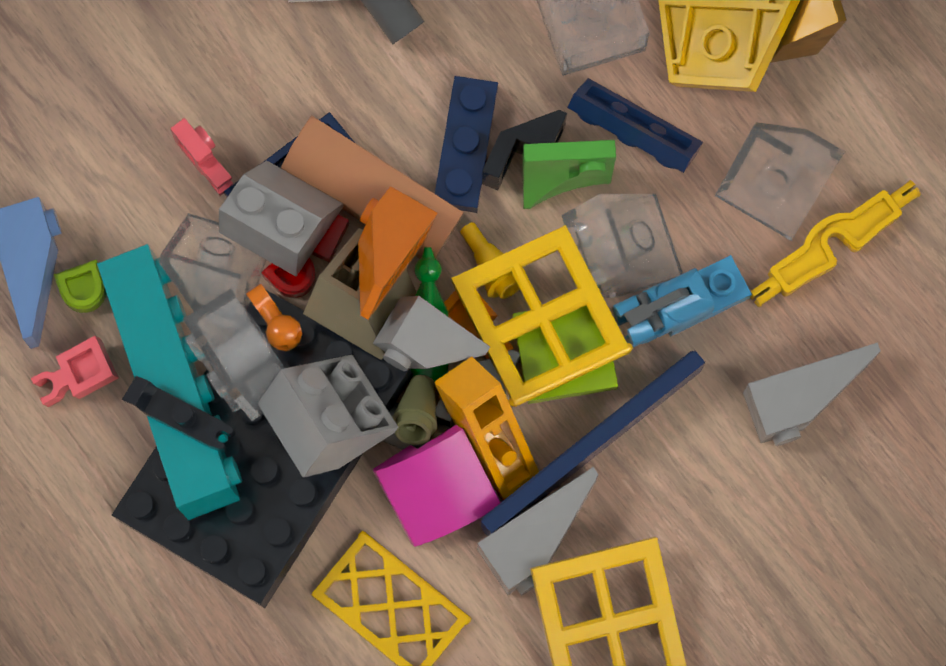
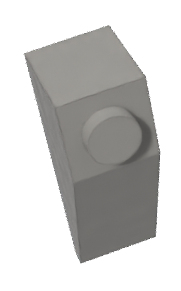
M878 343L748 383L743 395L760 443L773 440L775 446H780L801 438L799 431L804 430L873 362L881 351Z
M594 467L477 543L478 552L507 595L515 590H518L520 595H524L534 588L530 568L551 562L597 481L599 474Z

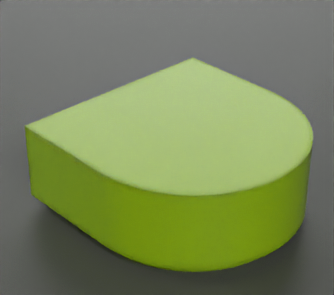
M97 259L54 274L63 301L73 311L79 313L92 312L99 308L106 298L107 293L98 269Z

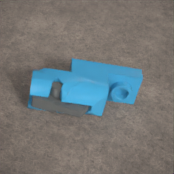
M730 255L699 271L694 268L671 280L659 283L639 295H634L613 305L612 310L618 326L626 322L630 324L631 328L627 330L628 335L625 336V340L627 343L632 344L634 348L667 333L670 337L750 299L752 293Z

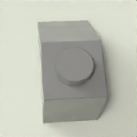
M420 296L400 297L373 342L374 345L385 352L384 360L402 371H407L408 369H428L465 360L471 356L474 358L486 355L490 348L486 343Z

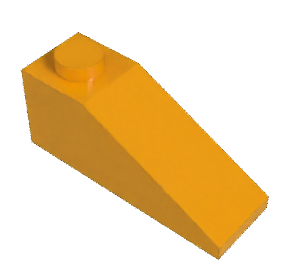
M471 356L434 382L455 425L464 430L489 481L503 501L539 473L501 383Z

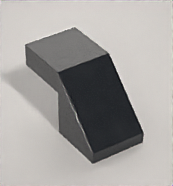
M557 110L501 131L482 171V184L498 191L515 152L523 155L524 144L558 143L566 126L567 113Z

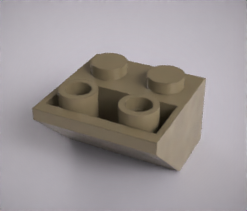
M358 228L319 275L303 314L382 360L385 352L373 344L374 340L400 297L415 296L417 292L405 269L370 319L367 320L360 316L358 241L363 230Z

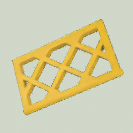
M361 531L358 534L355 542L311 594L312 597L397 666H413L399 655L398 644L426 641L427 657L420 666H433L463 627L472 620L469 615L365 531ZM367 545L383 558L384 569L357 572L355 556ZM349 565L350 572L342 573ZM404 575L421 589V599L394 602L391 576ZM385 577L387 603L360 606L357 579ZM351 580L352 607L342 608L325 594L334 582ZM441 605L457 618L448 631L431 632L429 606ZM422 607L425 633L397 636L395 610ZM388 610L391 637L378 638L362 625L361 613ZM441 639L433 649L432 640Z

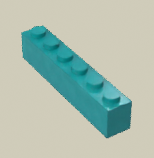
M146 244L97 263L134 378L138 376L146 379L157 388L212 415L208 402L214 400V395L204 374L198 376L194 362L201 360L200 354L192 335L185 336L181 322L186 321L187 316L178 295L171 296L167 283L174 281L165 256L157 258L150 246ZM147 416L176 507L188 520L240 500L236 484L241 483L242 478L232 456L226 458L224 452L213 450ZM220 435L218 441L222 443L228 441L227 435Z

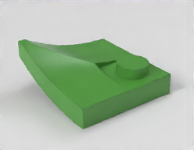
M615 140L524 144L523 209H531L551 197L577 188L611 184L616 161Z

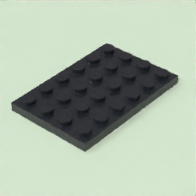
M267 291L281 313L294 317L300 323L302 330L300 343L288 351L277 350L271 346L266 337L268 325L253 303L250 302L204 372L214 395V400L208 402L212 416L219 415L220 419L235 431V436L230 437L227 435L228 441L223 444L226 446V451L224 452L226 458L231 456L234 458L242 478V482L236 484L240 500L188 520L176 507L156 446L112 513V516L119 522L264 609L362 454L339 469L303 478L257 403L281 369L353 355L388 412H390L413 375L410 369L402 371L389 364L384 358L382 360L378 359L304 315V310Z

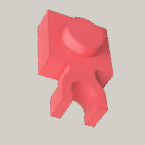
M183 118L170 128L173 138L201 175L206 177L211 186L221 196L227 188L234 184L231 181L232 177L213 156L211 150L216 146L207 132L200 125L193 129L188 121Z
M93 336L56 356L61 369L55 372H42L32 377L31 380L33 384L39 387L50 381L53 383L52 392L40 398L43 405L50 407L61 401L68 390H71L73 397L81 399L117 380L119 377L102 340L97 336Z

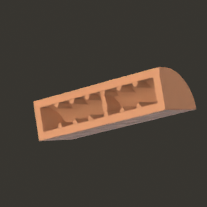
M312 115L291 146L281 167L286 172L343 203L342 209L360 220L369 201L372 198L379 201L390 186L437 212L438 214L423 246L415 255L419 259L422 256L424 247H431L436 259L463 215V212Z

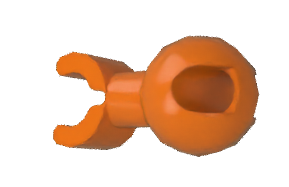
M262 284L246 293L268 325L266 337L269 344L277 350L283 351L295 348L300 343L302 336L300 323L294 317L281 313Z

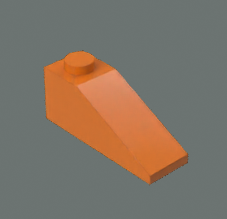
M391 186L379 201L375 198L369 201L360 218V222L365 224L358 241L360 316L367 320L370 319L423 246L438 214Z

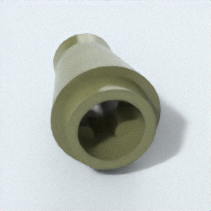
M415 375L410 378L408 388L392 416L399 427L395 431V435L404 443L411 445L424 444L437 430L435 381L428 376Z

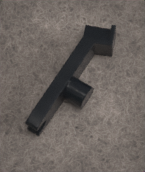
M135 376L122 398L124 402L134 405L148 417L213 450L226 451V446L218 441L220 435L235 436L233 428L224 421L157 388L150 381Z

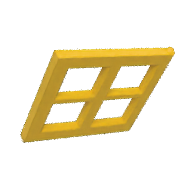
M566 225L451 278V282L481 341L490 346L487 353L510 397L508 401L512 407H517L631 353L633 349L632 344L627 343ZM558 251L577 289L541 304L523 267ZM512 273L530 311L495 326L476 289ZM587 306L606 344L570 360L551 322ZM540 328L559 366L523 382L504 344Z
M657 537L530 568L552 666H572L568 646L605 636L607 637L613 666H626L619 633L655 623L658 626L666 666H687ZM643 560L652 604L614 613L604 570ZM592 573L602 617L563 627L553 583Z

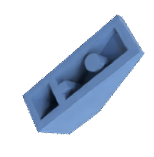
M39 197L0 208V261L23 340L30 349L40 345L58 254V247L54 236L62 234L54 208L46 210Z

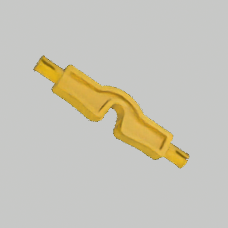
M909 180L890 195L886 190H882L850 213H837L821 220L811 229L800 248L771 267L768 272L769 279L753 290H750L752 293L750 298L752 300L756 298L754 303L761 307L781 292L784 297H787L806 283L831 271L837 265V259L829 247L828 238L836 237L850 251H860L877 234L899 219L902 215V207L921 196L919 188L916 187L912 190L916 184Z

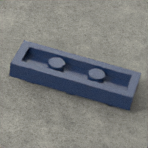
M454 76L435 195L460 211L477 213L482 187V171L486 163L498 82Z
M589 78L573 94L567 107L577 113L584 122L608 130L615 134L623 144L630 147H638L654 156L657 162L664 167L677 169L683 173L694 160L703 144L701 140Z

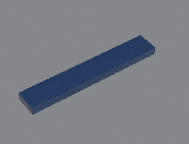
M691 350L482 517L481 529L489 536L537 504L702 371L705 361L696 351Z

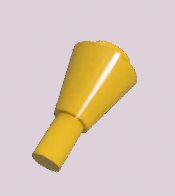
M474 222L465 225L461 229L460 234L474 252L477 266L504 254L495 245L487 241ZM512 273L484 285L490 298L500 297L501 299H506L520 290Z

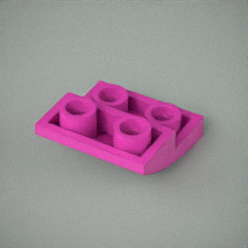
M457 425L418 449L412 445L406 447L372 469L414 547L452 533L483 517L500 504L464 430Z

